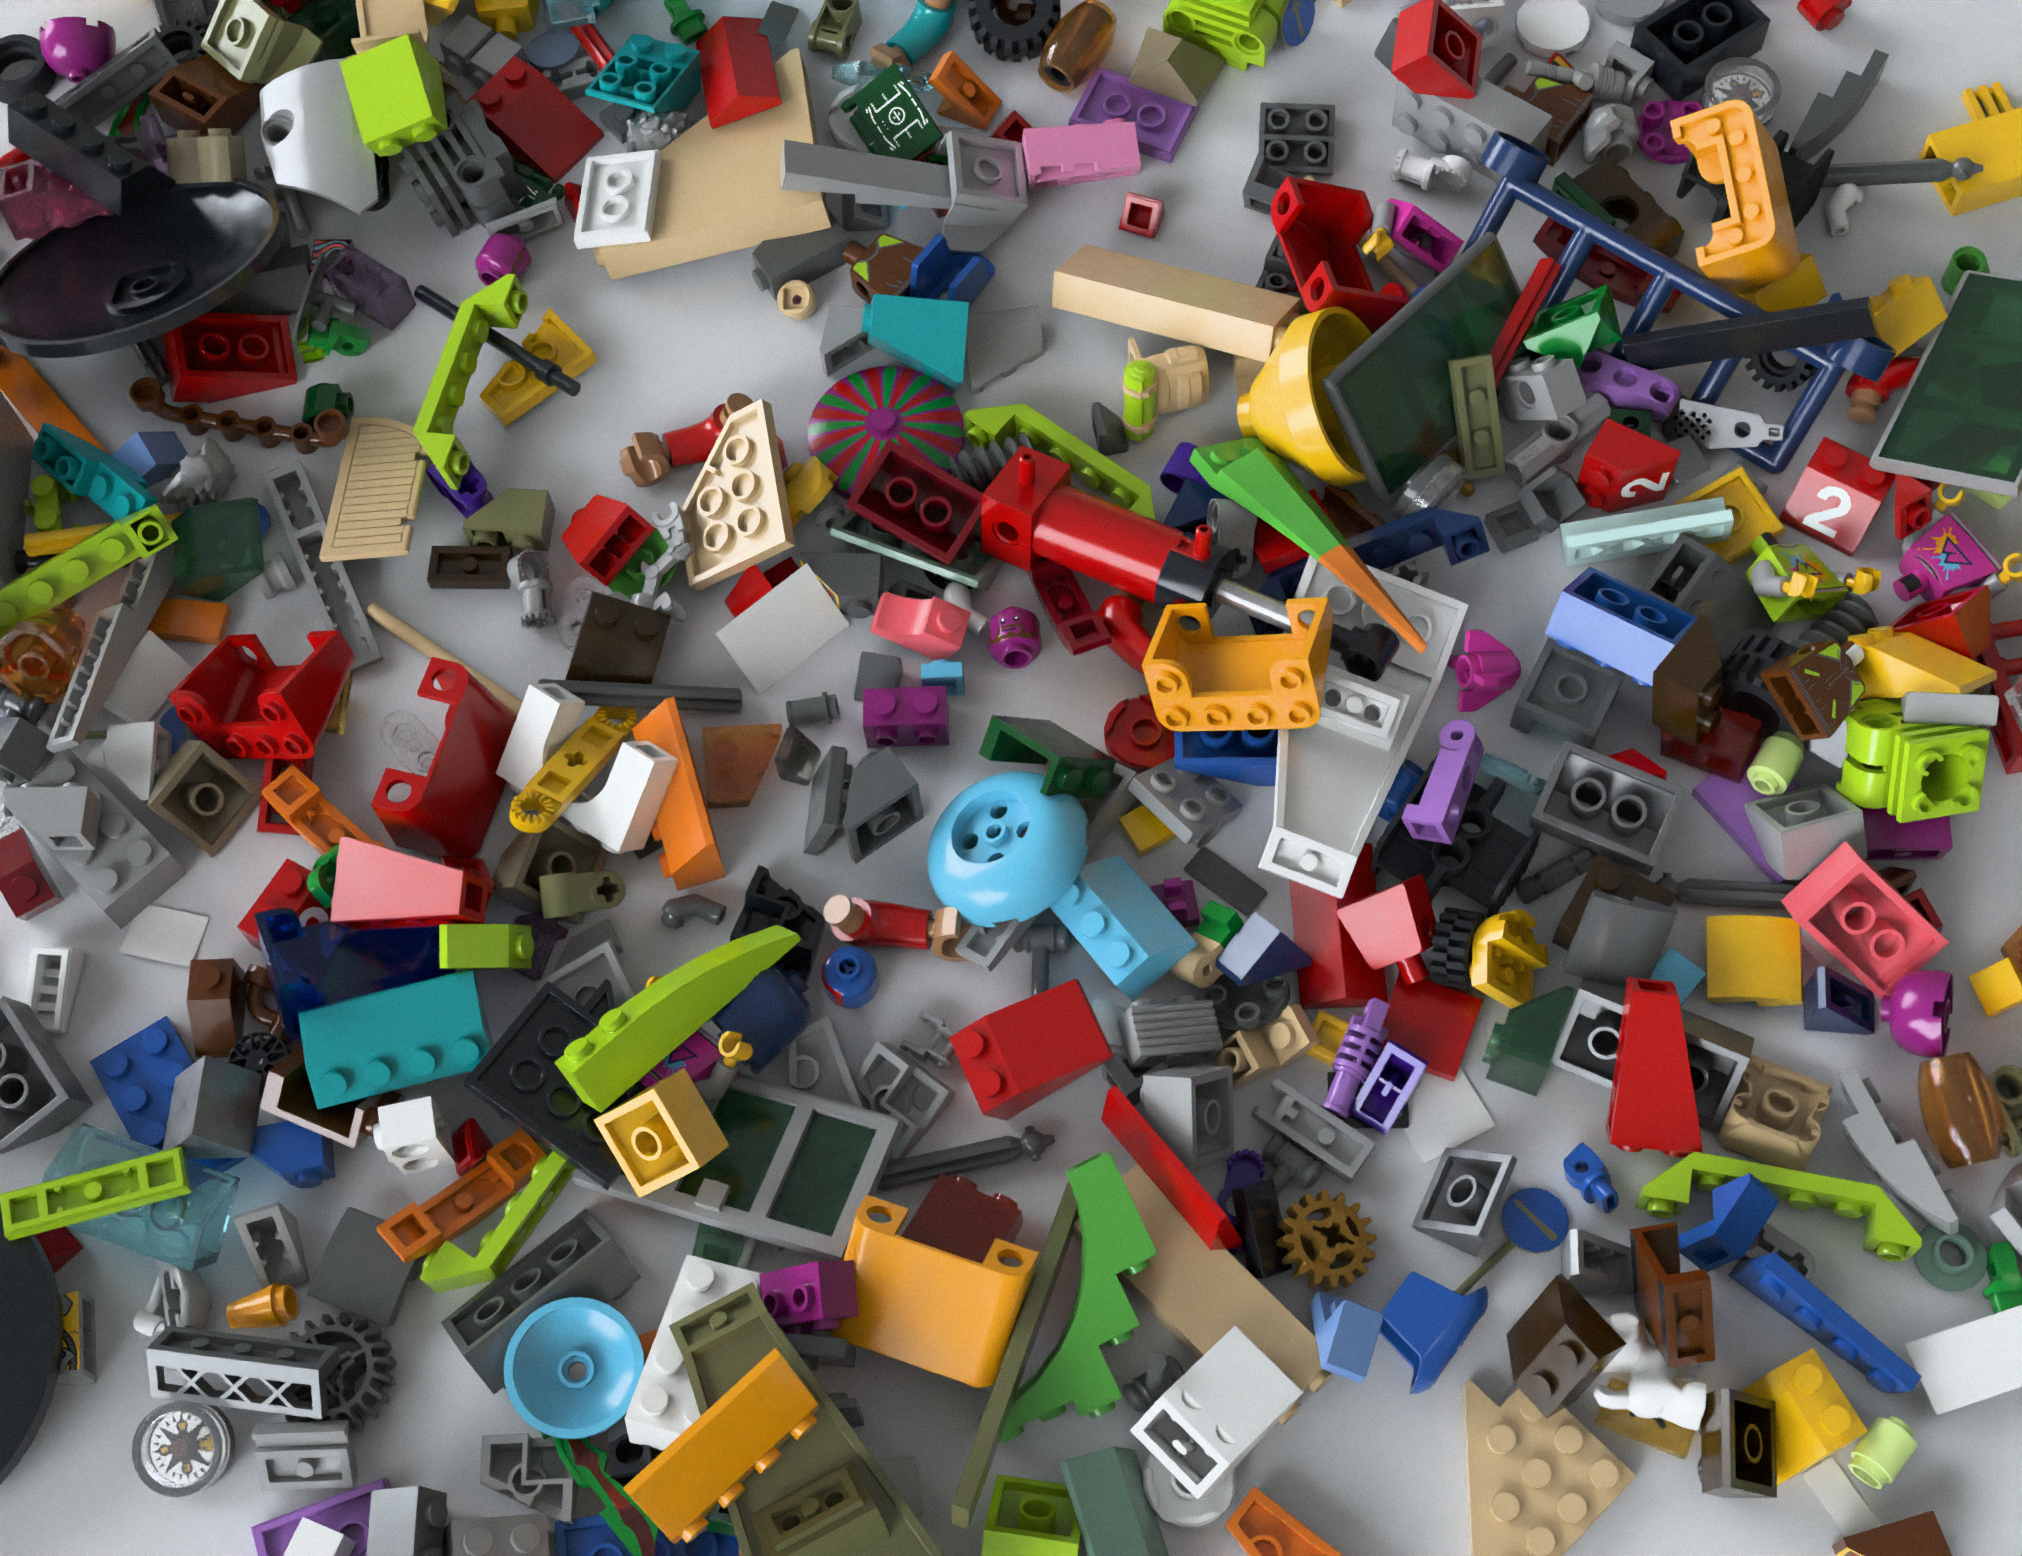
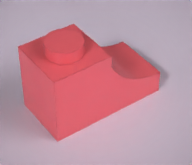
M886 591L880 596L869 632L933 660L948 659L961 648L971 612L936 596L932 599L920 600L898 596Z

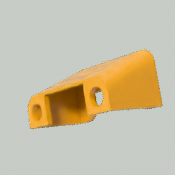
M1329 597L1287 599L1286 608L1292 629L1290 634L1215 637L1206 603L1166 605L1142 663L1158 721L1164 727L1179 732L1297 729L1311 727L1316 724L1321 714L1333 629V615ZM1302 611H1315L1311 625L1301 620L1300 613ZM1186 615L1192 616L1199 621L1201 628L1194 631L1187 630L1181 626L1179 618Z
M866 1194L857 1209L843 1259L854 1261L859 1317L840 1320L841 1328L829 1330L828 1332L835 1338L847 1339L850 1344L911 1364L928 1372L960 1381L974 1388L994 1385L1032 1282L1039 1252L995 1238L982 1264L898 1236L899 1230L908 1217L909 1209ZM872 1213H882L890 1217L891 1221L879 1223L871 1220ZM1001 1257H1013L1019 1260L1022 1265L1009 1267L1002 1264L998 1259Z

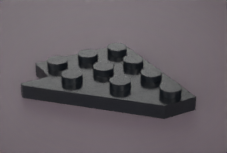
M605 979L585 1005L582 1006L547 981L464 1080V1087L603 1188L609 1190L623 1170L594 1120L628 1100V1092L626 1091L600 1113L581 1100L554 1062L564 1055L566 1047L571 1042L585 1037L599 1025V1020L604 1014L615 1009L612 984L609 980Z

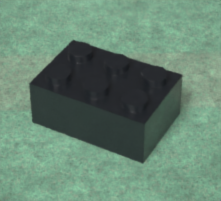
M1676 0L1635 26L1630 48L1636 49L1640 54L1655 61L1651 78L1673 100L1681 101L1702 88L1714 74L1732 69L1760 51L1771 19L1750 0Z

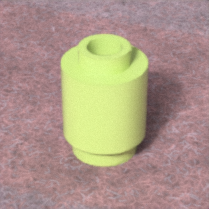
M1784 731L1775 732L1772 736L1766 738L1747 770V777L1752 787L1764 795L1783 794L1804 760V744L1802 741Z
M1889 1416L1888 1419L1876 1417L1868 1428V1432L1863 1435L1851 1452L1853 1459L1848 1465L1850 1471L1862 1482L1875 1489L1880 1490L1885 1483H1892L1918 1447L1912 1437L1914 1431L1908 1424L1897 1417Z

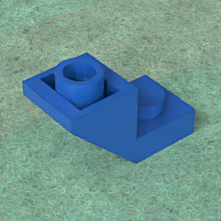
M1751 1173L1713 1189L1714 1219L1678 1235L1679 1253L1698 1268L1709 1272L1743 1257L1778 1205V1195Z

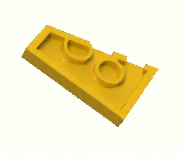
M550 308L543 315V324L535 334L529 333L522 342L523 348L542 360L549 359L562 368L564 374L572 379L597 362L594 351ZM513 360L506 362L479 396L483 405L506 427L559 388L545 385L535 378L534 372Z

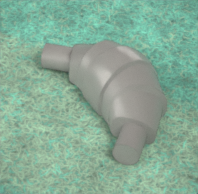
M166 1252L156 1253L152 1258V1265L160 1272L159 1282L162 1288L167 1327L175 1326L202 1330L207 1326L209 1311L212 1308L213 1298L210 1290L206 1288L196 1269L190 1268L177 1257L169 1256Z

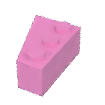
M1114 118L1106 120L1102 124L1087 125L1081 123L1070 126L1023 129L1022 149L1028 191L1139 175L1141 162L1135 122H1125L1124 118Z

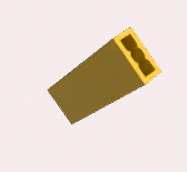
M2022 107L1928 134L1919 155V160L1942 158L1953 163L1958 158L1967 157L1973 163L1983 165V171L1973 174L1968 180L1959 181L1952 176L1942 182H1932L1952 217L2022 196Z

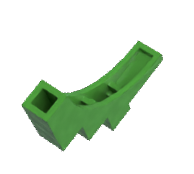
M1107 1150L1065 1169L1077 1202L1082 1233L1081 1277L1073 1310L1059 1341L1036 1374L1018 1389L999 1441L1000 1443L1011 1440L1025 1431L1023 1425L1038 1417L1041 1422H1046L1061 1415L1066 1411L1064 1404L1072 1400L1080 1417L1089 1414L1091 1418H1097L1113 1410L1116 1407L1114 1401L1123 1397L1099 1348V1345L1107 1342L1109 1347L1125 1342L1134 1335L1131 1329L1140 1325L1116 1274L1122 1271L1125 1272L1126 1276L1136 1274L1151 1265L1149 1258L1158 1253L1117 1166ZM981 1415L980 1417H978L980 1423H981V1420H982L983 1415Z

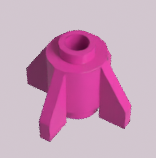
M1481 629L1466 630L1464 650L1467 653L1464 655H1450L1447 663L1448 667L1455 669L1459 685L1463 688H1468L1467 690H1459L1457 710L1460 712L1477 711L1506 690L1512 689L1521 675V664L1513 651Z

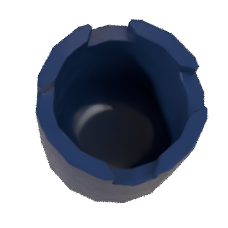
M772 965L755 976L741 993L707 1022L712 1020L721 1030L718 1034L719 1038L727 1031L742 1034L741 1041L750 1043L753 1053L748 1060L741 1062L745 1066L749 1064L752 1072L757 1075L799 1036L809 1024L811 1008L803 994L809 987L793 969L785 974L776 965Z

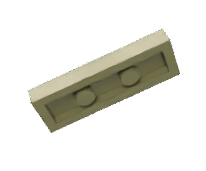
M1484 353L1448 360L1463 479L1473 480L1505 474L1506 469L1492 354Z

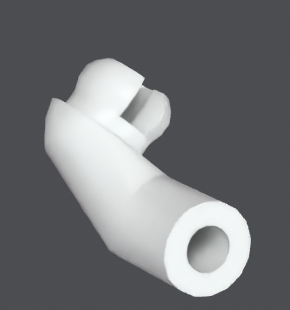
M1845 183L1838 186L1825 203L1824 208L1831 235L1843 236L1850 231L1846 211L1849 207L1857 206L1855 201L1861 203L1863 200L1862 189L1854 183Z
M958 581L949 583L943 594L944 600L971 612L966 629L979 636L989 619L972 609L970 592L965 584Z

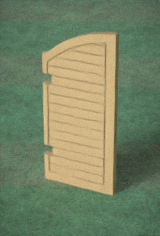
M351 417L319 555L321 562L409 554L414 527L411 525L404 526V522L416 520L427 462L425 460L418 461V457L428 456L413 432L414 427L403 422L381 417Z

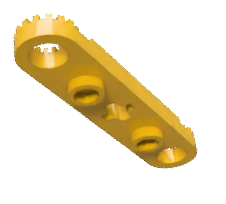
M599 706L596 713L574 732L525 785V789L518 796L514 797V800L511 802L509 816L512 825L518 830L527 833H540L547 830L620 750L622 743L627 742L633 736L632 728L637 724L635 709ZM608 719H619L622 720L623 723L621 725V723L618 722V726H616V722H613L611 724V721ZM530 809L536 810L540 814H538V817L533 815V818H531V814L526 816V813H522V811Z

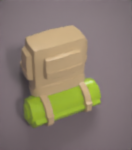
M1128 338V364L1124 367V376L1122 377V389L1124 390L1122 424L1124 426V434L1128 439L1142 442V440L1149 438L1154 433L1157 416L1206 404L1209 390V371L1206 354L1202 346L1174 347L1167 349L1164 353L1143 358L1135 338Z

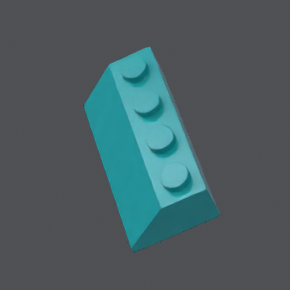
M474 969L299 1011L298 1013L305 1067L317 1109L473 1071L494 1046Z

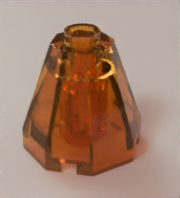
M55 608L18 622L0 637V680L20 699L32 701L34 697L45 698L43 703H56L66 695L86 641L85 622L73 610Z

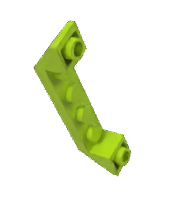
M515 274L503 276L461 302L413 428L415 436L451 490L459 489L463 475L468 472L470 465V456L457 436L452 434L453 423L459 407L464 403L465 391L471 375L476 371L477 358L483 343L488 339L489 327L517 329L522 314L528 308V295Z
M1025 403L971 409L964 414L966 437L974 447L980 446L983 450L986 449L988 451L990 442L995 441L1003 450L1005 438L1010 437L1013 439L1017 435L1019 439V435L1025 432L1032 449L1036 448L1045 455L1070 464L1071 472L1079 476L1080 480L1088 488L1098 489L1108 495L1113 503L1155 520L1149 484Z
M157 504L112 522L0 588V639L141 556L144 560L178 540V536Z
M554 1151L549 1156H543L533 1168L531 1173L532 1180L522 1193H516L507 1204L505 1209L506 1216L496 1230H490L481 1240L478 1247L479 1254L476 1258L446 1240L440 1249H435L429 1254L422 1267L423 1273L419 1278L430 1290L437 1294L494 1281L508 1268L569 1182L576 1167Z
M1695 1151L1643 1186L1635 1203L1636 1208L1646 1209L1647 1214L1653 1217L1669 1219L1675 1215L1681 1216L1689 1204L1691 1183L1696 1184V1187L1702 1191L1712 1192L1713 1189L1751 1173L1775 1192L1780 1200L1788 1201V1205L1793 1208L1803 1210L1815 1209L1816 1206L1833 1209L1834 1214L1844 1218H1860L1862 1215H1865L1863 1250L1877 1253V1257L1890 1262L1905 1261L1910 1259L1922 1246L1921 1236L1878 1185Z

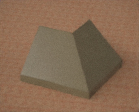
M1148 27L1130 75L1129 84L1197 107L1224 68L1226 59L1182 38Z

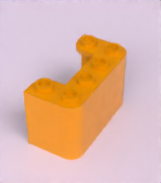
M1736 99L1671 120L1673 139L1678 145L1685 144L1697 160L1698 170L1703 179L1715 185L1725 184L1731 214L1730 218L1711 224L1714 233L1711 241L1705 248L1704 246L1695 248L1699 268L1710 280L1735 294L1782 280L1792 275L1800 263V253L1778 147L1751 107L1744 101Z

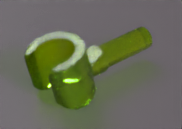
M307 340L297 342L298 352L303 356L304 364L318 362L325 358L323 349L307 346Z

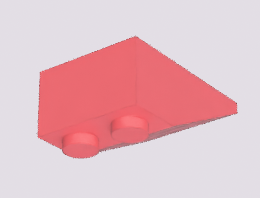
M1846 841L1781 900L1794 920L1881 1001L1883 995H1892L1896 982L1904 975L1921 969L1949 943L1903 895Z

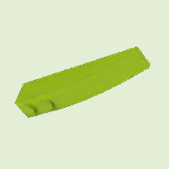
M774 925L735 939L696 957L661 977L619 1008L608 1011L601 1017L596 1028L585 1037L571 1042L566 1047L564 1055L554 1063L581 1100L602 1113L741 993L755 976L771 967L800 942L801 938L796 932L780 925Z

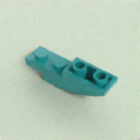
M50 423L42 424L30 458L72 494L88 496L115 520L153 504H158L159 500L146 490L149 482L128 466L89 442Z

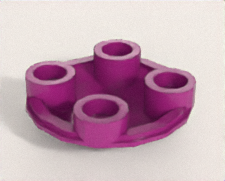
M1653 100L1647 102L1643 106L1642 113L1637 118L1640 131L1637 146L1646 156L1657 162L1672 165L1686 163L1690 151L1685 144L1678 145L1673 139L1670 121L1703 110L1702 105L1692 100L1686 102L1675 100L1661 102Z

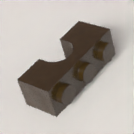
M1609 156L1573 178L1613 218L1621 219L1629 224V226L1623 229L1624 232L1671 258L1678 254L1685 232L1681 228L1680 223L1674 217L1669 216L1656 203L1654 197L1639 187L1631 179L1628 171L1618 166Z

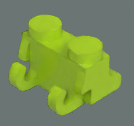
M48 475L36 477L30 486L34 494L35 505L31 504L30 499H24L22 502L23 512L34 516L33 523L37 527V533L65 529L62 519V502L69 500L71 503H77L80 501L79 498L81 496L72 494L54 477L51 478ZM74 524L72 525V528L81 527L82 525Z

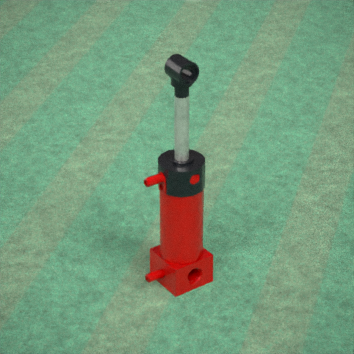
M1023 445L1019 447L982 494L981 552L1028 572H1031L1034 564L1043 557L1155 604L1161 610H1164L1168 604L1206 603L1210 619H1212L1220 605L1224 604L1292 633L1286 603L1231 581L1236 563V553L1230 548L1213 542V531L1208 525H1199L1196 528L1195 534L1191 532L1185 533L1070 485V464ZM1302 611L1300 613L1301 620L1311 625L1314 615ZM1192 616L1180 617L1201 626L1199 621ZM1333 623L1330 649L1341 653V660L1344 661V665L1350 673L1373 682L1379 680L1400 647L1396 634L1388 627L1378 623H1369L1363 628L1354 626L1352 630Z

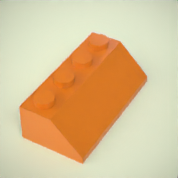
M674 696L666 698L634 726L632 730L635 741L648 740L679 759L651 832L654 841L662 840L665 853L658 854L664 878L672 877L677 890L680 891L724 878L726 873L683 721Z

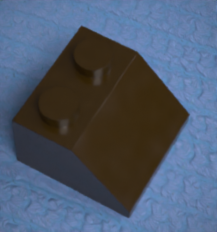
M592 591L565 680L651 684L662 652L671 615Z
M1702 615L1698 617L1653 671L1652 724L1697 746L1706 733L1712 734L1718 728L1723 716V712L1720 711V699L1724 692V686L1721 684L1722 664L1709 620Z
M1562 1274L1557 1275L1506 1334L1514 1383L1546 1418L1574 1403L1627 1344Z
M1720 1388L1707 1393L1705 1411L1698 1429L1701 1435V1458L1698 1463V1476L1702 1483V1493L1723 1498H1777L1775 1401L1731 1388Z

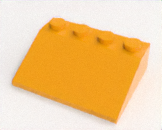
M774 1348L623 1489L673 1544L678 1543L681 1539L688 1544L708 1526L709 1522L704 1518L718 1504L723 1509L731 1505L745 1491L746 1488L742 1485V1482L755 1469L761 1475L782 1456L778 1448L787 1439L793 1436L798 1441L815 1426L818 1420L814 1414L820 1409L819 1405L785 1358Z

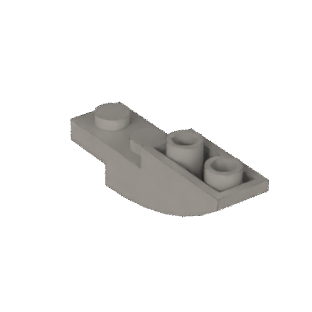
M1855 1067L1839 1073L1840 1088L1854 1113L1853 1116L1842 1120L1844 1134L1872 1176L1904 1207L1928 1224L1949 1235L1959 1232V1219L1957 1216L1962 1215L1963 1211L1951 1189L1943 1191L1935 1176L1941 1174V1171L1932 1152L1929 1149L1921 1151L1915 1138L1897 1145L1896 1143L1902 1141L1901 1135L1893 1119L1890 1116L1883 1119L1875 1104L1881 1102V1099L1871 1079L1867 1077L1862 1080Z

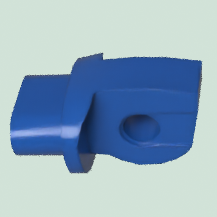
M1581 1142L1564 1158L1563 1165L1566 1180L1572 1187L1581 1190V1196L1587 1203L1592 1204L1596 1202L1604 1213H1610L1619 1204L1618 1193L1611 1186V1177L1604 1163L1587 1145ZM1579 1169H1587L1585 1172H1578Z

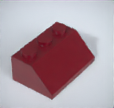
M888 439L846 503V508L950 567L972 548L981 534V501L983 493Z

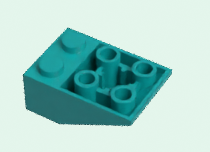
M632 34L585 90L586 95L652 113L687 108L701 90V53L698 50L686 48L682 44H671L652 39L647 35Z

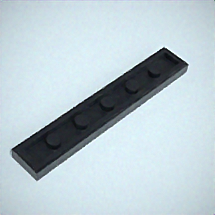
M1868 296L1625 335L1622 340V348L1628 363L1647 370H1657L1877 336V322Z

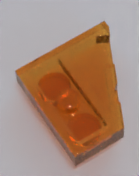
M782 724L702 727L707 809L750 806L781 738Z

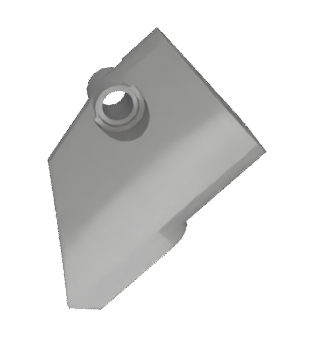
M348 58L315 62L296 68L274 79L260 90L259 99L262 125L261 137L277 187L311 193L362 215L379 201L376 155L363 143L339 63Z

